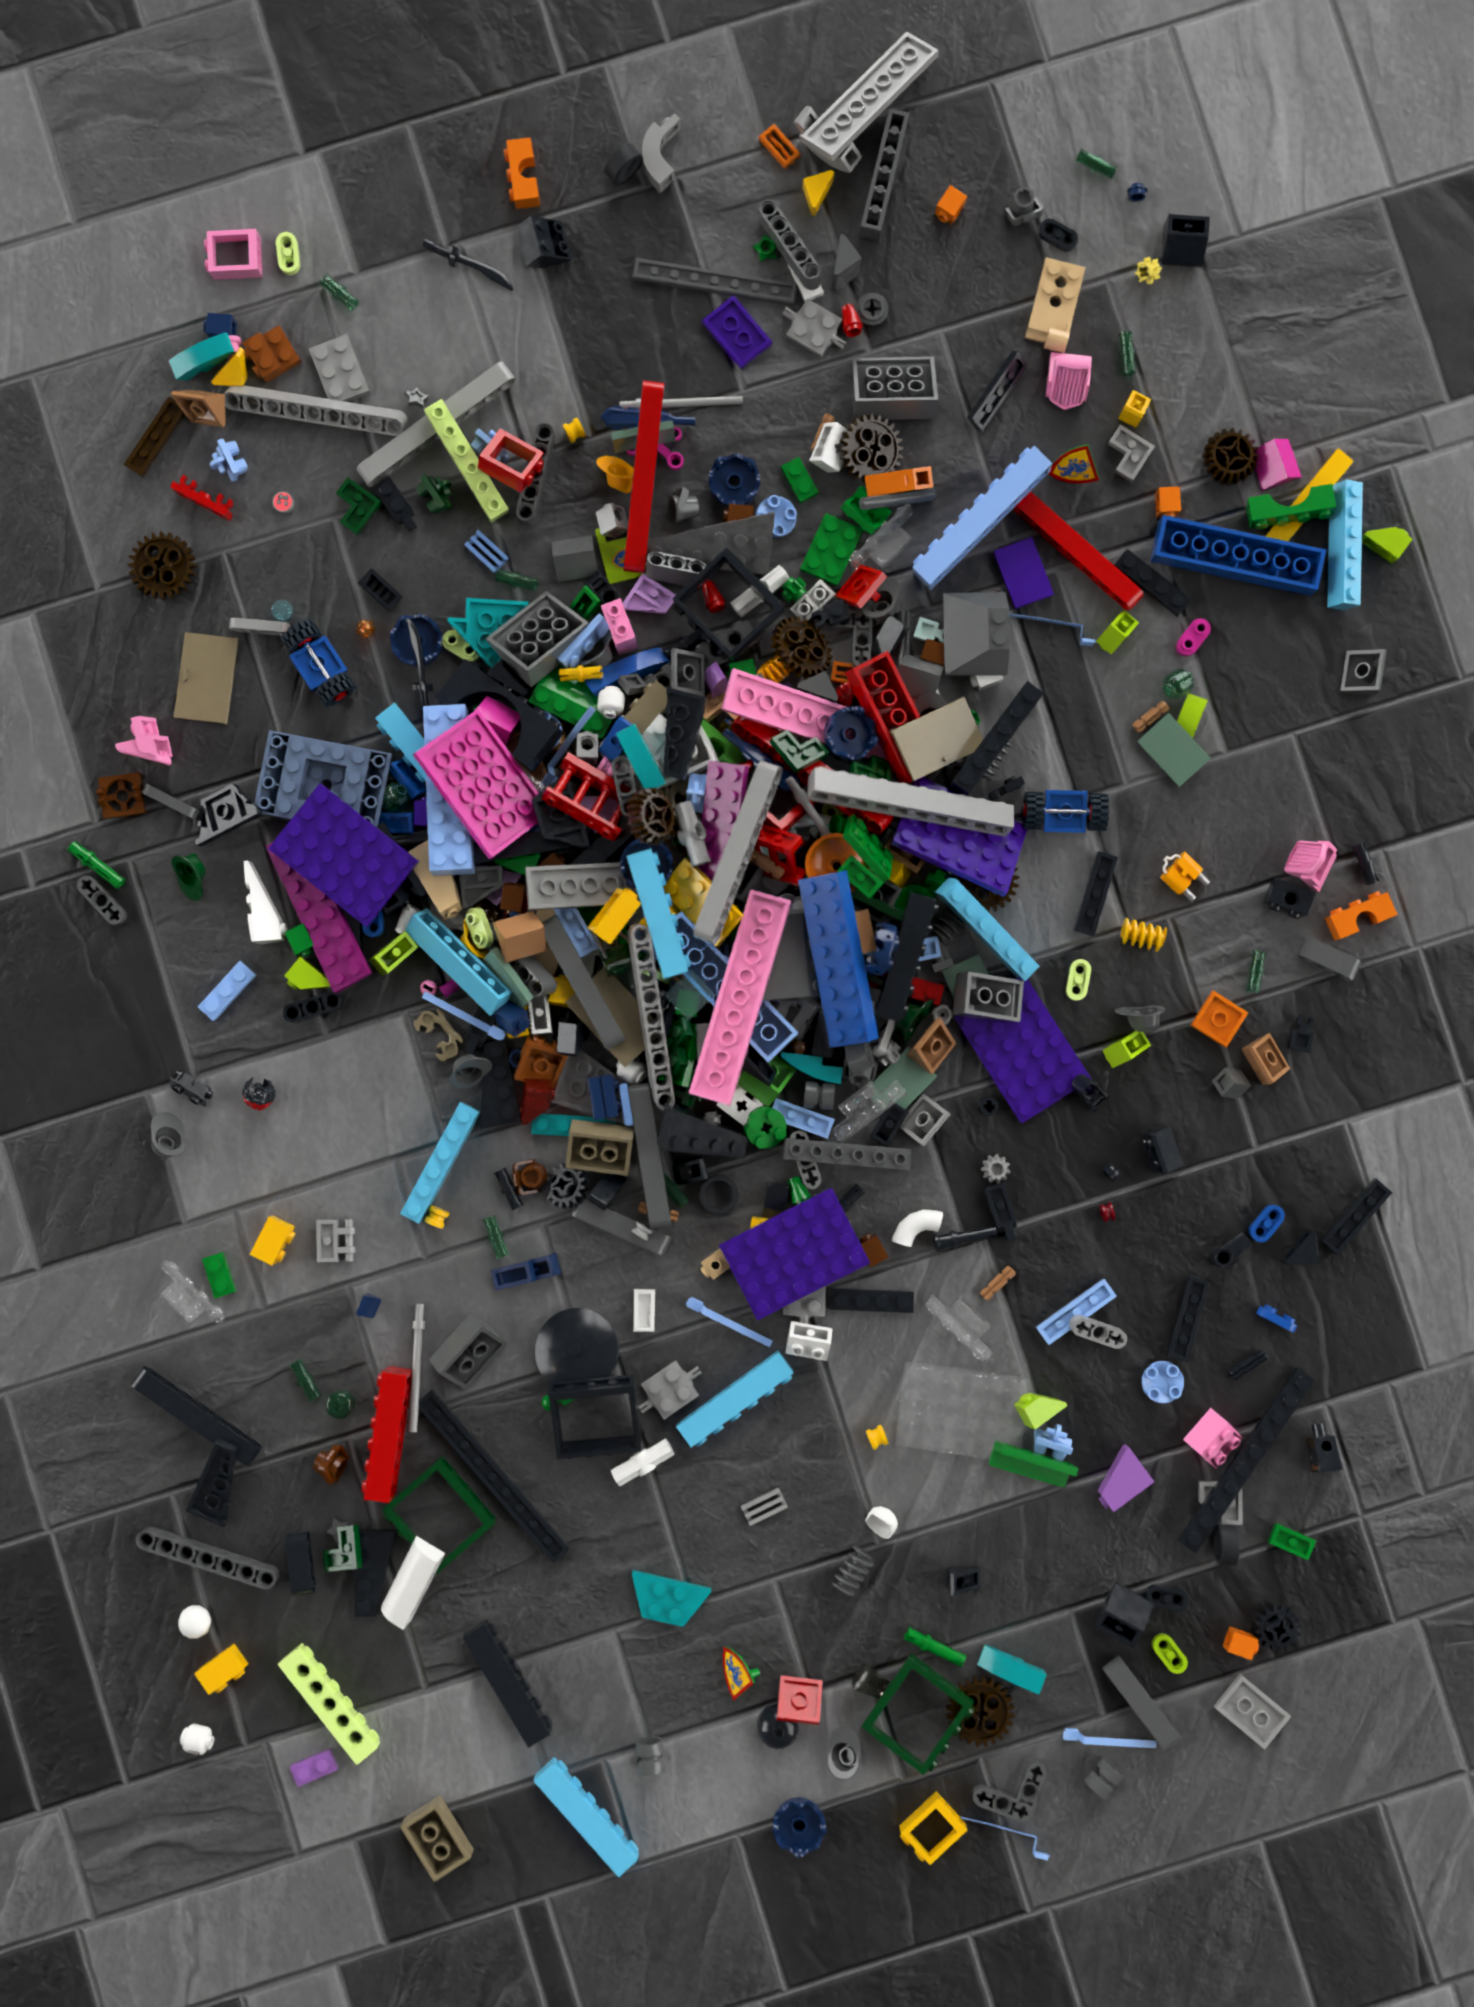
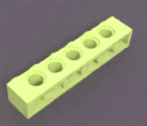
M440 399L425 408L426 417L490 522L492 523L509 513L507 505L488 474L477 469L479 459L444 401Z
M301 1643L282 1658L278 1666L354 1763L358 1765L378 1748L380 1744L379 1736L366 1725L364 1716L355 1711L350 1698L344 1697L338 1683L334 1679L331 1680L326 1674L327 1670L324 1665L315 1660L312 1650ZM300 1665H306L309 1668V1672L304 1673L301 1671ZM313 1682L321 1683L322 1689H316ZM326 1699H333L336 1705H328ZM345 1715L349 1722H342L339 1716ZM352 1733H360L362 1739H355Z

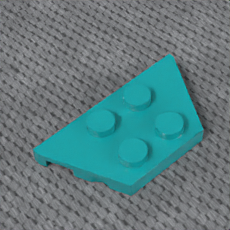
M637 1570L632 1571L642 1618L683 1627L711 1593L712 1588Z

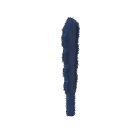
M613 405L611 408L608 407L600 418L608 428L613 430H621L623 427L630 429L638 427L640 411L634 407L623 409L621 406ZM665 410L661 411L660 422L671 420L673 425L695 426V417L673 416L666 413Z
M728 728L723 731L722 735L735 744L743 754V757L747 761L753 762L755 768L760 761L782 767V776L778 784L779 789L793 792L786 783V779L793 776L800 787L797 775L791 770H786L779 761L772 760V756L768 753L761 752L760 748L755 744L743 741Z

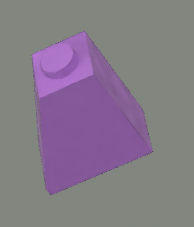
M1126 1444L1121 1447L1097 1490L1101 1495L1098 1498L1105 1509L1110 1507L1113 1512L1154 1483L1148 1472Z

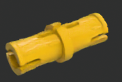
M578 665L577 668H560L559 675H562L560 681L578 680L579 682H584L586 679H602L603 672H600V670L603 669L601 665L592 667Z

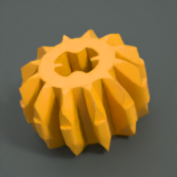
M775 655L761 665L757 670V676L779 683L789 675L790 668H783L784 662H778L777 660L780 657Z

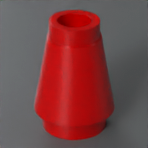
M853 304L844 305L841 308L843 332L846 333L847 337H856L861 334L863 324Z
M710 580L704 583L702 590L706 609L710 613H717L725 608V599L713 581Z

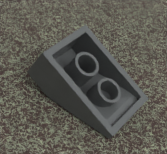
M969 971L958 973L956 975L953 1015L1020 1022L1024 981Z

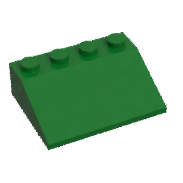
M560 664L538 682L529 699L530 706L533 708L537 706L542 711L549 712L559 721L573 728L590 706L596 709L580 731L598 734V741L601 742L610 732L618 716L614 719H607L598 711V696L594 697L585 681L572 680L561 682L560 677L562 675H559V669L563 667ZM621 687L620 689H621V691L625 694V702H626V700H627V698H628L629 695H627V694L625 693V691H624V690L622 689V687Z

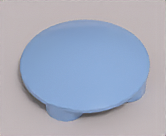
M772 495L759 504L756 515L759 516L775 511L773 537L778 538L792 531L796 524L797 512L789 500Z
M1157 1361L1145 1369L1142 1375V1388L1151 1400L1157 1403H1169L1181 1396L1184 1378L1176 1365L1167 1361Z

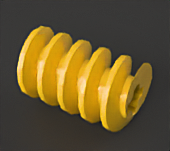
M1125 918L1120 936L1123 939V944H1126L1129 939L1131 940V946H1134L1136 941H1138L1139 948H1142L1144 943H1146L1147 950H1150L1154 945L1155 952H1158L1165 942L1167 927L1163 930L1159 925L1153 928L1151 923L1145 927V923L1142 921L1137 925L1136 920H1132L1129 923V919Z

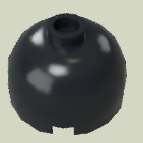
M776 1703V1705L767 1706L761 1711L757 1720V1730L765 1745L773 1749H784L795 1741L799 1731V1723L778 1721V1703Z

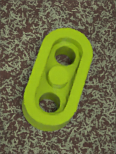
M1164 1633L1157 1634L1152 1640L1154 1651L1169 1671L1174 1674L1183 1673L1188 1665L1187 1658L1169 1635ZM1161 1641L1166 1642L1164 1647L1159 1646ZM1174 1658H1178V1659H1179V1660H1178V1663H1176V1664H1173V1663H1172V1660H1173Z

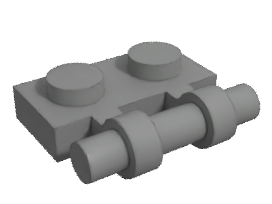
M339 1219L316 1220L317 1262H339V1253H345V1261H354L353 1253H356L355 1246H353V1234H355L353 1219H345L344 1228H339ZM339 1234H345V1246H339Z

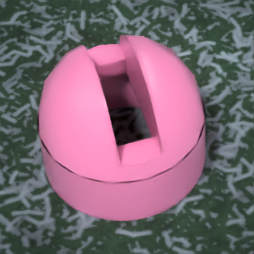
M425 980L420 985L422 994L426 991L435 995L438 989L437 984L432 980ZM424 984L433 988V991L430 992L429 990L423 988Z

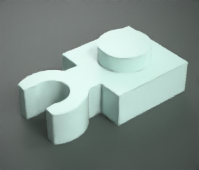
M920 617L913 638L926 642V639L933 641L937 639L938 642L944 644V639L942 638L944 628L940 630L938 629V622Z

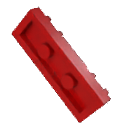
M186 475L181 476L180 484L175 481L172 482L170 488L176 494L228 521L233 517V514L229 511L234 505L232 499L229 498L226 504H222L224 496L219 494L216 498L217 503L213 502L211 496L206 492L200 490L198 493L194 491L198 485L195 480H192L190 485H186L188 480Z

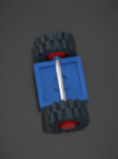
M312 619L301 620L283 633L281 641L291 654L289 655L290 660L311 692L316 690L315 693L324 707L334 706L336 703H340L341 700L347 699L346 697L355 691L356 686L347 673L348 669L327 637L324 635L320 638L322 634Z
M1045 790V796L1043 792L1026 791L1022 808L1024 829H1041L1043 825V832L1086 833L1087 824L1088 831H1106L1110 812L1108 794L1090 793L1087 801L1088 791Z

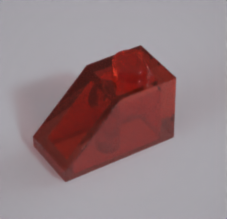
M525 1078L520 1112L522 1125L529 1124L550 1108V1100H554L555 1088L551 1087L550 1079Z

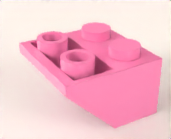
M1210 1408L1183 1440L1217 1469L1218 1466L1226 1461L1227 1456L1232 1450L1240 1445L1243 1437L1224 1418Z

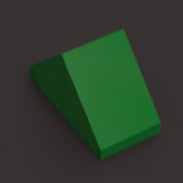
M586 585L569 608L588 621L601 609L602 604L600 599Z

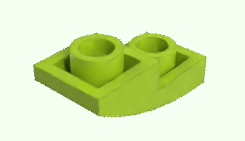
M1188 693L1177 722L1193 738L1208 700Z

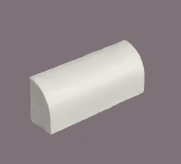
M417 1536L381 1606L385 1618L402 1630L411 1622L445 1555L444 1552Z

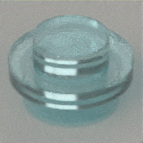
M279 600L273 604L272 614L277 620L286 621L292 616L293 608L288 601Z

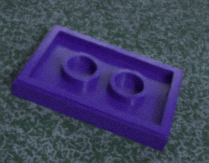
M734 295L702 320V324L740 370L772 345L770 338Z
M1032 537L993 551L1014 610L1054 595Z

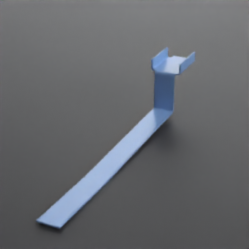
M1009 614V617L1081 627L1080 645L1093 647V643H1096L1095 639L1081 638L1083 629L1081 624Z
M590 706L548 763L549 773L540 782L541 786L547 787L557 779L553 768L596 709Z
M426 991L422 996L427 1001L488 1033L487 1035L499 1041L503 1040L506 1035L505 1031L494 1025L490 1026Z
M692 1296L686 1303L688 1308L697 1312L700 1311L703 1315L768 1347L773 1342L706 1308L702 1301Z
M1064 1728L1066 1731L1063 1732V1740H1079L1083 1744L1143 1748H1156L1157 1740L1085 1737L1078 1729Z
M960 1816L961 1819L995 1826L998 1828H1002L1005 1830H1009L1012 1832H1016L1019 1834L1027 1835L1030 1837H1035L1033 1846V1855H1035L1034 1857L1044 1860H1048V1857H1050V1855L1047 1853L1035 1851L1037 1837L1035 1835L1023 1833L1020 1831L991 1824L988 1822Z

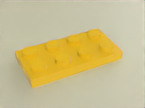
M684 858L671 874L663 889L665 894H670L671 901L696 925L712 881L698 867H692L689 858ZM734 904L731 906L719 940L716 944H713L715 947L723 943L744 917Z

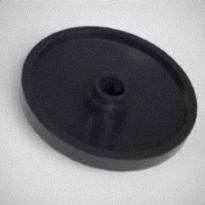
M570 1308L553 1315L541 1328L535 1344L536 1363L540 1373L548 1383L610 1377L619 1358L618 1338L612 1325L600 1314L585 1308Z

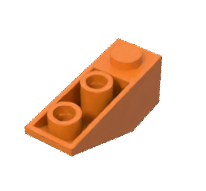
M931 466L866 475L867 497L933 488Z

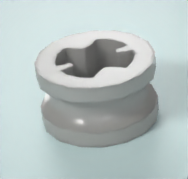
M637 1222V1227L631 1231L647 1241L648 1234H652L653 1231Z

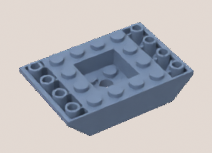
M269 730L254 804L260 809L262 815L290 821L318 784L329 780L332 783L331 792L374 826L379 825L392 753Z

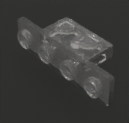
M909 503L898 508L894 516L889 521H885L881 525L880 530L875 535L870 536L860 550H856L851 555L849 561L854 571L869 557L884 570L913 541L912 537L900 527L913 514Z
M895 1080L884 1090L880 1091L870 1081L838 1105L840 1111L847 1117L833 1128L838 1141L844 1143L903 1098L907 1092L901 1082Z
M165 1259L161 1263V1268L174 1282L160 1294V1297L189 1325L204 1311L221 1325L225 1319L222 1309L217 1305L213 1306L208 1301L209 1297L203 1291L198 1292L193 1287L194 1283L189 1277H183L178 1272L179 1268L176 1264Z
M933 1294L930 1295L925 1303L928 1311L932 1315H936L942 1321L945 1328L951 1330L962 1344L967 1345L976 1358L986 1363L992 1351L979 1338L990 1329L991 1324L962 1296L947 1308Z

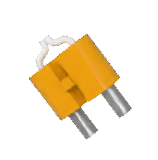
M1186 852L1180 855L1175 854L1172 857L1166 856L1163 859L1165 864L1160 878L1176 894H1184L1191 902L1196 896L1188 889V886L1191 884L1190 882L1197 878L1204 886L1210 883L1201 873L1203 868ZM1175 857H1177L1172 862L1173 864L1166 869L1168 865V860H1173Z

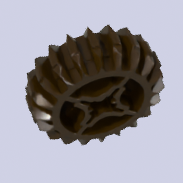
M1234 427L1229 430V433L1226 428L1221 431V434L1216 432L1213 435L1214 438L1210 437L1207 441L1208 444L1203 448L1206 451L1202 454V458L1206 459L1203 462V466H1209L1206 473L1213 472L1212 479L1219 477V483H1222L1225 479L1227 485H1230L1232 480L1235 484H1238L1240 479L1245 481L1248 478L1247 475H1252L1253 469L1258 465L1255 462L1259 459V455L1255 454L1258 451V447H1252L1255 439L1249 441V433L1243 436L1242 429L1235 433ZM1222 443H1232L1230 447L1222 446L1221 448L1218 446ZM1232 451L1231 455L1233 456V459H1231V461L1229 462L1230 458L1228 457V454ZM1217 459L1222 462V466L1218 463ZM1233 465L1243 466V468L1239 470H1229V468Z
M644 788L633 794V797L628 800L630 805L625 807L629 811L625 816L629 819L626 825L631 826L630 833H635L634 839H638L640 843L650 846L662 844L670 839V835L674 834L673 828L677 826L674 822L677 816L674 815L676 809L672 808L673 801L668 800V794H663V790L656 788Z

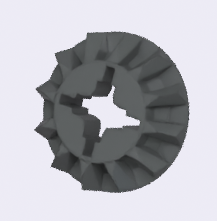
M868 293L858 300L856 312L864 325L868 324L874 327L877 324H882L887 318L889 311L888 303L880 294ZM871 303H872V306H874V309H877V310H878V311H875V314H874L873 317H872L870 311H867V310H869V308H870V306H871Z

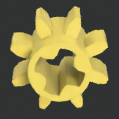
M1146 257L1144 262L1137 263L1138 269L1135 274L1140 278V283L1146 281L1148 285L1153 283V279H1160L1159 273L1162 267L1157 263L1158 259L1151 261L1150 257Z

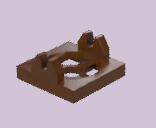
M140 772L98 778L99 788L96 793L99 795V799H97V802L102 807L103 819L146 814L144 794L141 793L143 784ZM125 781L132 783V788L135 791L130 792L126 789ZM114 782H117L118 789L115 794L107 795L109 787ZM123 790L127 791L128 799L125 802H120L118 800V793ZM132 798H135V805L128 810V803ZM116 801L119 803L121 811L113 809L108 802Z

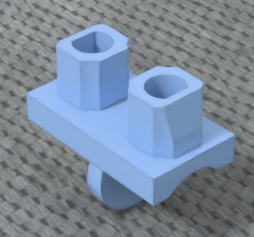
M478 428L475 432L476 438L472 442L471 447L480 455L491 441V438ZM490 430L488 433L492 438L496 434L493 430ZM504 449L496 457L497 461H503L504 463L509 459Z
M224 439L217 440L219 446L216 448L217 452L212 454L214 460L210 462V467L213 470L218 469L220 474L227 471L231 482L237 481L238 475L245 473L248 468L243 458L236 461L232 458V456L239 454V447L236 441L225 443Z
M690 773L686 801H692L695 812L703 813L707 775Z
M1056 1424L1054 1429L1047 1427L1046 1431L1037 1428L1034 1431V1452L1045 1454L1048 1447L1053 1449L1052 1457L1063 1461L1066 1455H1071L1073 1451L1071 1447L1072 1439L1067 1438V1433L1061 1432L1062 1426L1060 1424Z

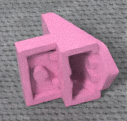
M1051 352L1045 397H1048L1053 404L1063 410L1079 406L1083 401L1086 402L1090 387L1092 357Z
M132 717L131 731L135 739L115 744L117 751L125 755L136 756L168 766L171 765V757L173 756L168 736L159 735L156 718Z
M1300 840L1291 851L1284 871L1289 875L1301 878L1312 890L1320 892L1337 857V849L1329 841L1312 842Z

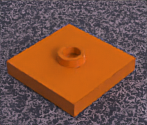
M1212 990L1190 1026L1224 1048H1227L1248 1015V1012Z

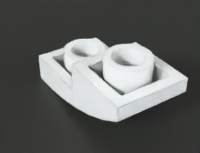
M820 579L790 610L796 616H799L801 621L806 618L808 622L811 619V614L823 608L836 593Z

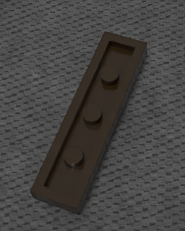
M171 397L167 398L123 464L142 478L185 416L174 399Z

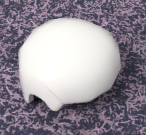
M882 1506L874 1507L865 1519L869 1528L885 1539H889L894 1534L898 1525L894 1513Z
M191 1605L184 1609L178 1620L179 1630L190 1639L200 1638L207 1634L211 1624L208 1610L200 1605Z

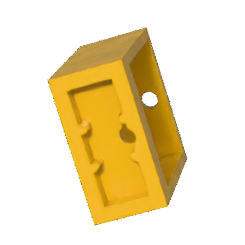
M617 888L587 928L603 941L611 944L641 905L637 900L639 896L630 889L624 888L622 890Z
M937 1791L899 1825L901 1839L908 1846L911 1844L916 1849L914 1852L922 1862L926 1860L929 1865L967 1831L965 1822ZM936 1808L954 1829L928 1852L913 1836L911 1831Z

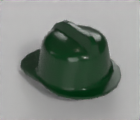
M191 853L185 857L174 856L171 864L183 893L190 900H200L203 895L201 881L206 873L203 863L199 860L196 853Z
M929 1000L922 1007L908 1005L906 1017H902L901 1022L896 1021L894 1028L904 1035V1042L910 1040L917 1026L928 1014L933 1005V1000Z

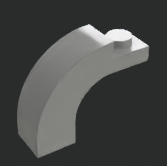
M805 106L794 121L801 132L800 138L818 119V116L810 106ZM853 142L834 161L829 160L807 146L816 156L830 166L851 173L862 158Z
M675 113L670 118H665L660 127L653 122L647 130L642 144L643 166L646 176L660 193L675 180L674 169L661 155L663 146L681 129L680 118Z

